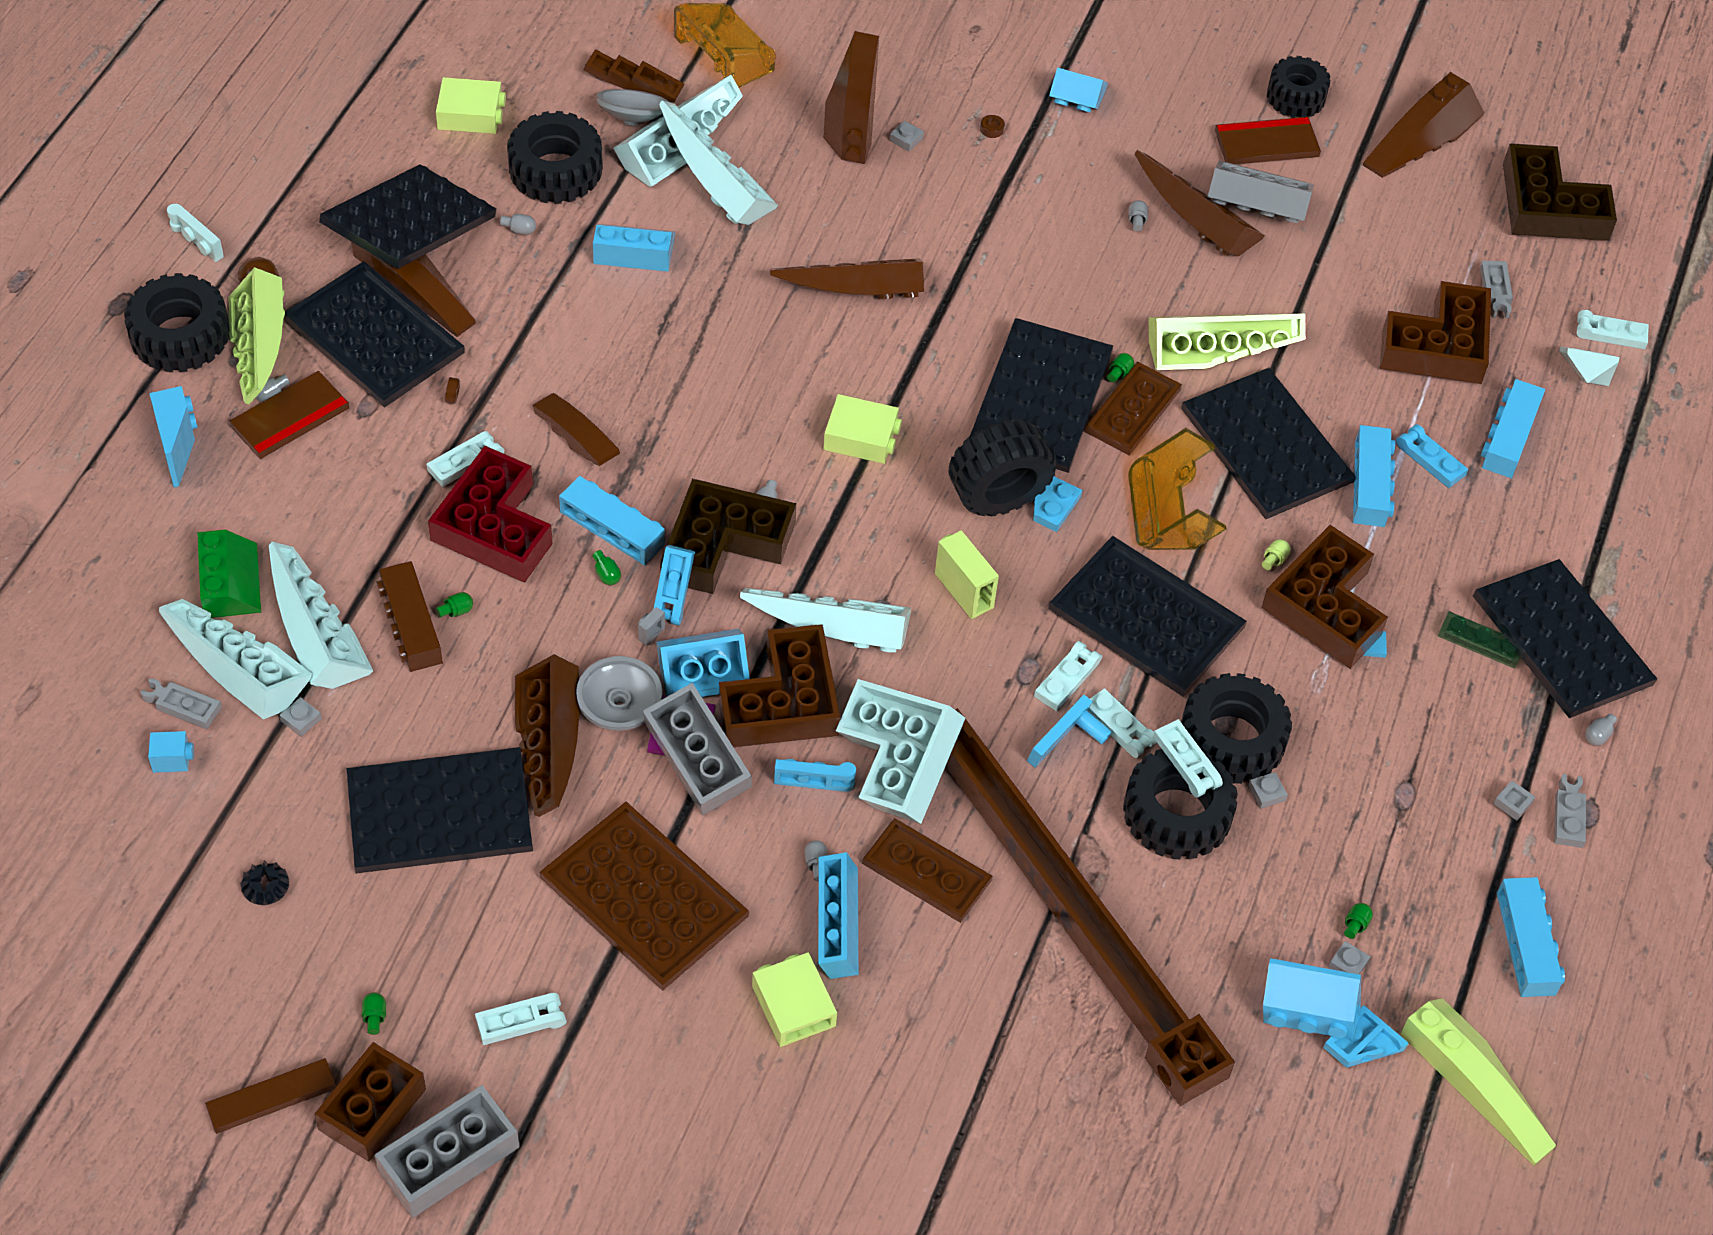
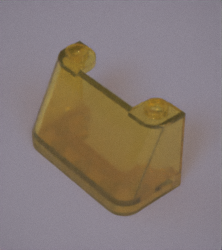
M682 3L674 8V38L680 44L694 40L714 61V71L716 73L721 71L723 78L732 75L738 88L775 71L776 54L774 50L765 44L734 12L730 5L726 3Z

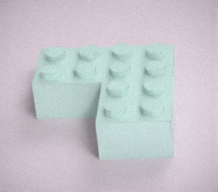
M858 679L836 731L853 743L879 750L859 795V799L877 810L921 824L965 717L948 705Z

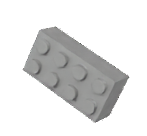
M1218 161L1208 197L1213 198L1212 201L1218 204L1226 205L1227 202L1237 204L1236 207L1242 210L1250 211L1251 208L1261 210L1260 213L1263 215L1274 217L1275 214L1285 216L1284 219L1289 222L1299 223V220H1305L1314 184Z
M693 683L643 710L646 726L702 815L752 787L751 774Z
M481 1085L376 1153V1164L382 1177L410 1216L414 1218L519 1148L518 1132L484 1086Z

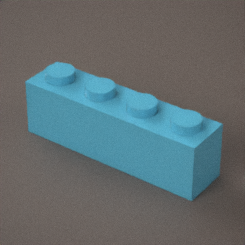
M1515 379L1512 389L1506 388L1501 401L1506 403L1505 407L1499 406L1495 417L1499 424L1493 423L1488 435L1492 442H1486L1481 453V457L1485 458L1482 466L1483 469L1512 479L1544 395V388Z
M1359 426L1355 439L1353 523L1385 527L1388 517L1393 516L1394 501H1390V496H1393L1395 481L1391 480V476L1394 474L1395 460H1391V455L1393 456L1395 440H1391V429Z
M579 476L559 495L560 513L644 566L665 546V529L657 521H651L643 516L639 510L627 506L618 497L603 491L592 481H587Z
M847 852L819 857L818 964L830 979L859 975L858 868Z
M1538 877L1503 879L1497 891V898L1520 996H1556L1561 985L1565 982L1564 968L1559 966L1557 958L1559 952L1558 943L1556 940H1553L1551 934L1552 919L1550 914L1546 913L1545 891L1543 888H1540Z

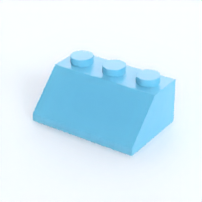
M598 224L596 225L593 240L594 264L669 272L675 231Z
M739 628L656 642L666 696L691 683L694 684L701 697L719 694V682L750 679L744 634Z
M1270 958L1263 1002L1264 1023L1275 1027L1298 1029L1306 1033L1314 1032L1329 1035L1337 1039L1354 1040L1361 1012V975Z

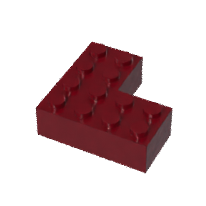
M484 446L428 520L430 541L525 583L553 544L551 524L516 509L533 487L532 466L488 446Z

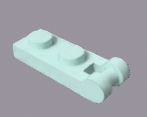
M171 204L168 206L167 213L170 218L172 231L182 232L188 242L192 241L198 246L203 255H208L215 262L224 257L221 240L181 205Z
M1581 310L1578 313L1577 322L1579 325L1577 326V336L1579 338L1646 349L1649 324L1593 315L1589 310Z
M484 431L427 463V471L444 487L464 474L481 451L480 448L488 446L501 453H504V448L499 443H494L493 436L489 432Z
M1077 641L1069 654L1035 690L1034 697L1053 710L1058 711L1099 665L1102 655L1096 651L1091 652L1086 649L1087 645ZM1082 658L1086 663L1082 665L1077 660Z
M1105 688L1090 698L1093 702L1088 712L1112 731L1110 736L1131 756L1137 758L1144 753L1146 747H1152L1157 743L1153 738L1154 731L1147 729ZM1134 736H1137L1139 739L1136 740V739H1132V738H1133Z
M1179 719L1154 731L1153 738L1187 782L1194 797L1197 798L1204 795L1209 788L1216 789L1222 786L1223 782L1220 774ZM1202 772L1205 778L1200 779L1197 774Z
M549 993L475 1013L483 1045L546 1028L556 1029L564 1026L567 1021L564 1012L560 1011L559 1008L561 1005L559 995L557 993ZM545 1009L548 1011V1014L541 1016L539 1014V1010Z

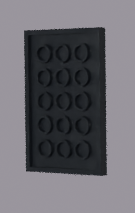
M419 164L321 213L319 223L399 269L494 218L496 208L485 200L472 195L466 189L450 182L447 178L441 177L429 170L428 167Z
M364 261L287 310L284 315V320L384 408L465 353L463 344Z
M1015 318L969 438L973 437L975 432L980 429H987L989 425L994 423L997 425L1006 420L1014 422V420L1027 421L1038 427L1055 457L1056 469L1069 473L1114 345Z
M1269 367L1182 403L1181 409L1265 519L1354 482L1355 475Z
M1113 535L1049 602L1048 608L1183 697L1245 628L1247 622Z
M1560 559L1480 587L1473 594L1474 599L1568 718L1651 687L1657 681V677Z
M520 747L346 768L356 874L533 851Z

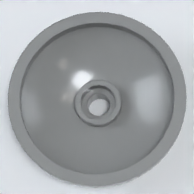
M628 89L601 91L597 94L596 100L602 109L611 116L624 120V124L638 125V122H648L663 116L659 104L662 100L668 102L663 97L655 94Z
M625 656L608 657L595 662L583 672L577 684V703L583 715L593 724L608 730H629L645 724L643 710L662 700V686L655 671L644 662Z

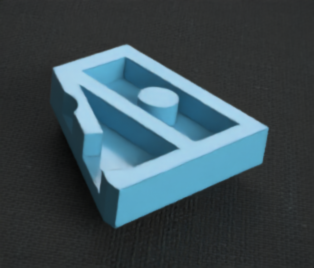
M1053 476V480L1050 485L1046 486V490L1041 495L1038 494L1035 497L1033 521L1057 532L1082 497L1083 490Z
M1363 1005L1354 1040L1337 1039L1331 1036L1325 1042L1323 1048L1348 1068L1403 1052L1409 1043Z

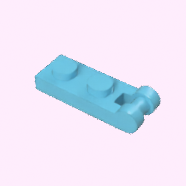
M1418 424L1412 426L1407 434L1403 433L1396 439V443L1401 450L1447 488H1450L1465 477L1468 472L1467 467L1427 436L1424 429Z
M667 545L654 609L656 607L665 612V620L680 626L695 551ZM665 602L674 604L673 610L665 608Z
M776 759L774 784L849 792L855 786L856 767L850 762H844L840 766L826 765L822 762L807 763L798 762L794 759Z

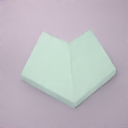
M1560 346L1559 349L1560 353L1583 382L1609 386L1620 357Z

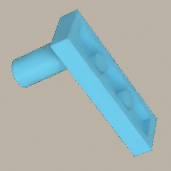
M1083 695L1032 749L1027 762L1036 768L1076 724L1101 745L1110 737L1112 731L1088 712L1093 701Z

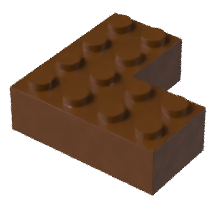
M1441 281L1434 301V317L1388 311L1382 330L1380 369L1482 384L1489 365L1491 288Z
M1329 525L1267 588L1261 607L1349 669L1381 637L1388 616L1351 592L1368 574L1374 553L1332 525Z
M823 624L767 630V654L771 677L719 682V707L723 732L733 747L839 736L836 729L840 722V714Z

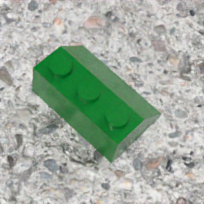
M226 529L197 532L202 608L211 613V618L262 613L257 543Z

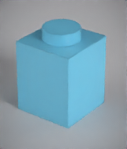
M186 731L150 733L148 758L153 773L188 771L189 760L194 759L193 742H188Z

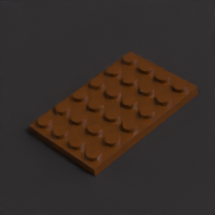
M627 801L539 872L540 879L662 991L749 917V910Z

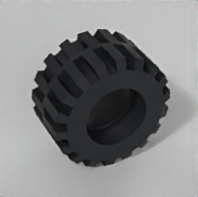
M1289 56L1287 59H1281L1273 66L1267 89L1268 102L1270 105H1273V109L1281 111L1282 115L1287 114L1291 118L1312 117L1324 108L1331 82L1330 74L1326 72L1325 66H1320V62L1317 60L1313 61L1309 57Z

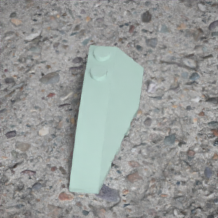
M729 75L677 107L697 125L696 131L700 130L709 135L717 128V124L723 117L727 116L743 95L732 75ZM664 115L613 148L625 170L649 187L655 185L687 163L677 147Z
M663 100L660 102V108L679 151L692 172L712 195L711 200L728 212L726 216L735 224L749 225L778 207V204L742 167L738 169L729 162L732 158L729 154L711 145L714 140L704 132L695 130L697 125L673 103Z
M271 542L269 544L271 569L282 620L298 661L305 669L312 673L309 680L310 684L317 687L334 689L370 675L373 669L353 629L349 624H342L337 617L340 613L335 604L329 605L323 597L326 593L323 587L309 578L312 572L292 546Z
M745 588L740 594V598L791 625L800 627L823 624L824 633L827 637L853 642L852 646L858 648H869V645L880 646V650L884 652L901 650L905 642L911 614L910 607L848 599V602L837 603L838 601L834 600V597L823 596V598H816L814 601L810 600V596H807V594H789L788 598L783 597V592L752 588Z
M184 599L159 607V613L203 668L229 693L263 720L285 711L311 679V672L276 645L270 642L262 644L255 640L254 634L248 631L242 634L233 629L232 623L226 620H214L211 618L210 612Z

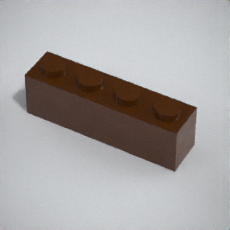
M412 561L379 569L381 580L376 581L380 597L385 596L387 602L383 603L387 619L393 618L394 624H390L394 641L400 640L401 646H397L401 662H407L410 672L443 664L441 647Z

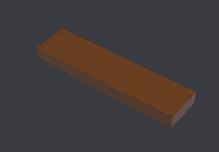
M324 1058L208 1101L205 1104L217 1134L332 1091L336 1088V1084L327 1060Z

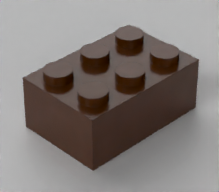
M372 1042L315 1112L318 1130L369 1162L425 1092L426 1085L423 1072Z

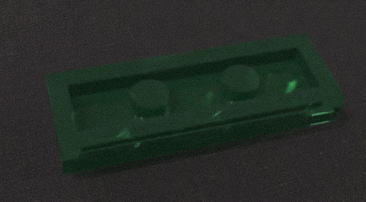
M1448 612L1438 637L1515 669L1520 656L1508 638H1505L1498 631L1453 612Z

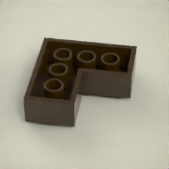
M1509 144L1503 161V170L1512 235L1610 240L1617 222L1612 185L1563 182L1558 146Z
M692 478L667 545L695 551L688 588L714 594L728 552L781 564L796 523L797 503ZM663 554L662 559H661V562H660V573H661V568H662V563H663L664 554Z

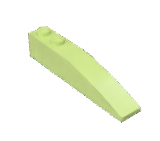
M255 267L228 297L230 341L236 345L232 351L234 357L239 358L236 369L237 373L242 374L240 386L243 400L246 404H250L263 390L272 372L279 351L285 310L283 309L284 290L282 289V278Z
M1305 314L1149 317V345L1156 370L1210 368L1244 356L1261 353V351L1305 340Z
M1443 998L1428 1001L1407 1019L1400 1035L1533 1166L1556 1147L1488 1042Z

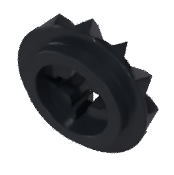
M264 860L262 864L257 866L252 864L249 871L243 872V879L240 883L244 897L253 904H273L287 893L289 877L286 869L281 868L277 862L270 864ZM264 875H266L268 877V880L270 881L267 883L265 891H263V887H261V884L259 883L262 881V877H264Z

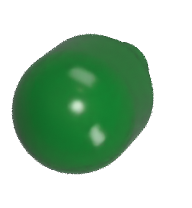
M1120 353L1110 363V373L1107 375L1110 382L1114 383L1117 379L1124 378L1133 368L1134 359L1130 354Z
M601 550L593 553L592 557L596 562L595 572L600 580L609 586L617 584L621 579V571L616 562L611 557H605Z
M459 592L448 596L444 600L443 605L435 608L436 615L441 618L446 615L458 617L466 614L473 607V599L466 592Z
M1356 903L1351 907L1345 918L1347 928L1344 934L1346 937L1354 939L1357 933H1362L1367 929L1373 918V911L1369 905Z
M377 992L367 994L362 1000L361 1016L363 1021L367 1023V1033L370 1035L380 1033V1023L384 1022L386 1017V1000L383 995Z

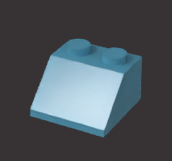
M1057 68L1049 96L1055 98V103L1068 106V103L1072 102L1078 104L1077 109L1091 112L1092 108H1099L1108 82Z

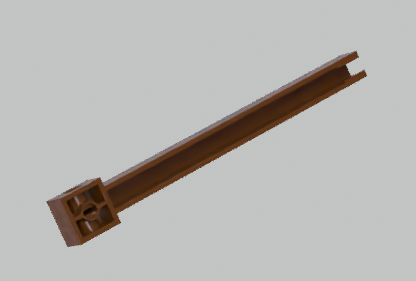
M958 708L955 709L958 713H960L963 716V714L960 712ZM965 719L945 767L1149 1045L1145 1059L1179 1106H1182L1229 1079L1235 1064L1234 1059L1200 1014L1191 1019L1187 1017Z

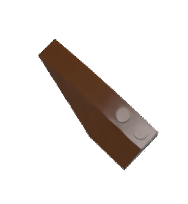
M855 31L825 102L823 138L840 159L865 164L872 144L879 36Z
M1452 72L1448 73L1395 124L1363 162V166L1383 178L1405 167L1407 162L1422 158L1426 152L1430 150L1434 152L1440 149L1442 144L1448 141L1450 143L1456 141L1484 114L1471 84Z
M1136 150V158L1162 197L1183 219L1199 231L1198 236L1208 243L1211 240L1216 243V249L1226 256L1230 253L1240 256L1264 238V234L1228 208L1213 202L1204 192L1194 187L1191 188V183L1176 174L1172 175V170L1148 154Z
M351 242L355 258L360 262H366L454 336L458 337L476 324L473 316L426 254L396 269Z
M919 258L861 262V265L839 263L835 266L814 265L810 266V268L798 266L770 269L771 276L824 291L878 295V299H891L893 294L903 293L904 298L919 297L918 292H924L923 261Z
M555 654L515 675L516 732L521 733L522 741L519 743L521 752L526 756L527 763L524 764V769L531 779L528 787L534 815L538 817L560 806L571 774L578 739L579 706L576 690L579 681V666Z

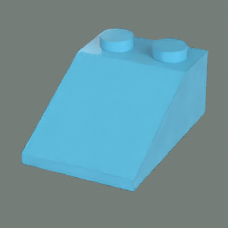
M182 386L149 393L173 487L180 485L195 441L193 429L198 428L194 413H189L194 411L190 395L184 397Z

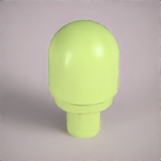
M1282 539L1273 541L1265 551V560L1262 562V567L1270 570L1273 566L1283 564L1291 552L1289 543Z

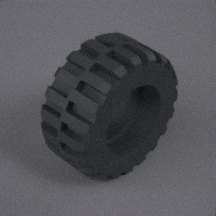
M546 111L538 116L534 114L527 121L523 120L520 122L517 128L515 127L510 134L507 143L510 178L520 192L523 194L527 193V196L533 200L537 198L542 203H548V201L554 202V204H562V201H568L569 203L575 201L576 197L582 198L587 195L588 190L592 191L601 179L603 169L601 138L594 126L589 125V122L582 117L580 119L577 118L576 114H563V111H556V113ZM554 153L571 156L560 161H547L540 158Z
M174 273V276L161 275L160 279H151L146 282V286H140L134 292L135 296L131 295L127 302L124 317L132 350L143 363H149L150 367L157 370L163 368L165 372L173 373V370L188 372L187 369L190 368L195 370L201 368L203 363L207 362L209 364L213 361L215 354L219 355L229 340L230 325L225 302L220 295V291L215 286H211L210 282L203 278L199 280L195 275L183 276L182 273ZM176 317L196 319L191 324L181 328L166 329L159 327L165 321Z
M1006 420L1002 421L1001 424L996 425L994 423L989 425L987 429H980L975 432L973 437H968L963 441V445L958 447L954 452V456L951 457L948 474L963 506L968 511L979 516H996L999 513L1004 515L1013 509L1018 510L1022 508V505L1028 502L1031 503L1038 494L1041 495L1046 490V486L1051 484L1053 476H1055L1056 460L1038 427L1027 421L1014 420V422Z
M1230 673L1221 674L1218 679L1216 676L1206 679L1205 684L1200 683L1197 685L1186 701L1181 720L1182 725L1203 753L1206 752L1213 756L1212 760L1214 762L1220 761L1225 766L1224 772L1231 774L1234 779L1233 784H1242L1243 780H1247L1249 783L1251 779L1258 778L1259 775L1270 774L1272 769L1277 768L1284 756L1292 730L1291 713L1289 707L1284 706L1285 700L1280 694L1276 695L1274 693L1275 689L1268 683L1266 685L1262 684L1261 679L1254 676L1253 679L1245 677L1246 674L1237 673L1236 676H1231ZM1226 716L1237 717L1250 723L1256 729L1259 736L1250 740L1231 739L1221 734L1211 721Z
M1162 748L1156 750L1155 755L1150 753L1143 757L1142 762L1137 763L1132 771L1123 803L1124 819L1126 825L1131 827L1130 832L1135 839L1140 838L1142 840L1141 845L1148 850L1153 848L1156 850L1155 854L1164 856V854L1171 855V859L1178 860L1181 859V856H1187V859L1197 858L1198 853L1205 856L1212 852L1213 847H1219L1223 843L1225 836L1229 833L1238 803L1236 801L1238 796L1237 788L1233 785L1234 779L1231 774L1224 772L1225 766L1220 761L1214 762L1212 760L1213 756L1206 752L1204 754L1220 774L1223 783L1222 786L1216 789H1207L1204 795L1197 797L1205 808V811L1197 815L1181 816L1173 814L1163 808L1157 801L1155 796L1167 790H1181L1192 794L1189 785ZM1202 772L1197 774L1200 779L1205 778Z

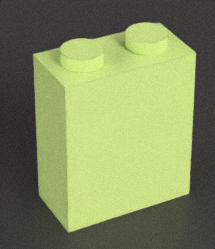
M443 77L436 108L437 128L439 130L496 134L497 125L502 124L503 119L501 107H505L506 93L502 92L501 82Z
M838 394L825 430L824 450L885 464L887 455H892L895 448L896 439H893L894 434L899 435L902 419H898L899 408Z
M962 530L953 535L944 536L938 542L935 575L967 615L973 619L994 608L999 575Z
M809 952L802 955H791L783 962L775 965L767 964L753 972V990L780 1047L836 1027L837 1011Z

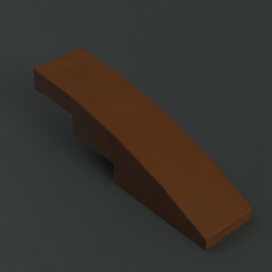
M596 49L584 67V71L623 89L655 94L669 102L676 101L685 85L644 61L638 66L620 55L615 60Z
M555 393L533 404L535 414L550 422L552 431L565 438L571 450L594 464L601 466L620 454L619 448L593 422Z

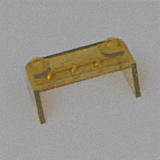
M1184 428L1135 460L1129 469L1128 477L1136 542L1147 550H1194L1227 530L1225 524L1199 509H1195L1185 516L1182 488L1195 478V461L1215 449L1213 443L1188 428Z

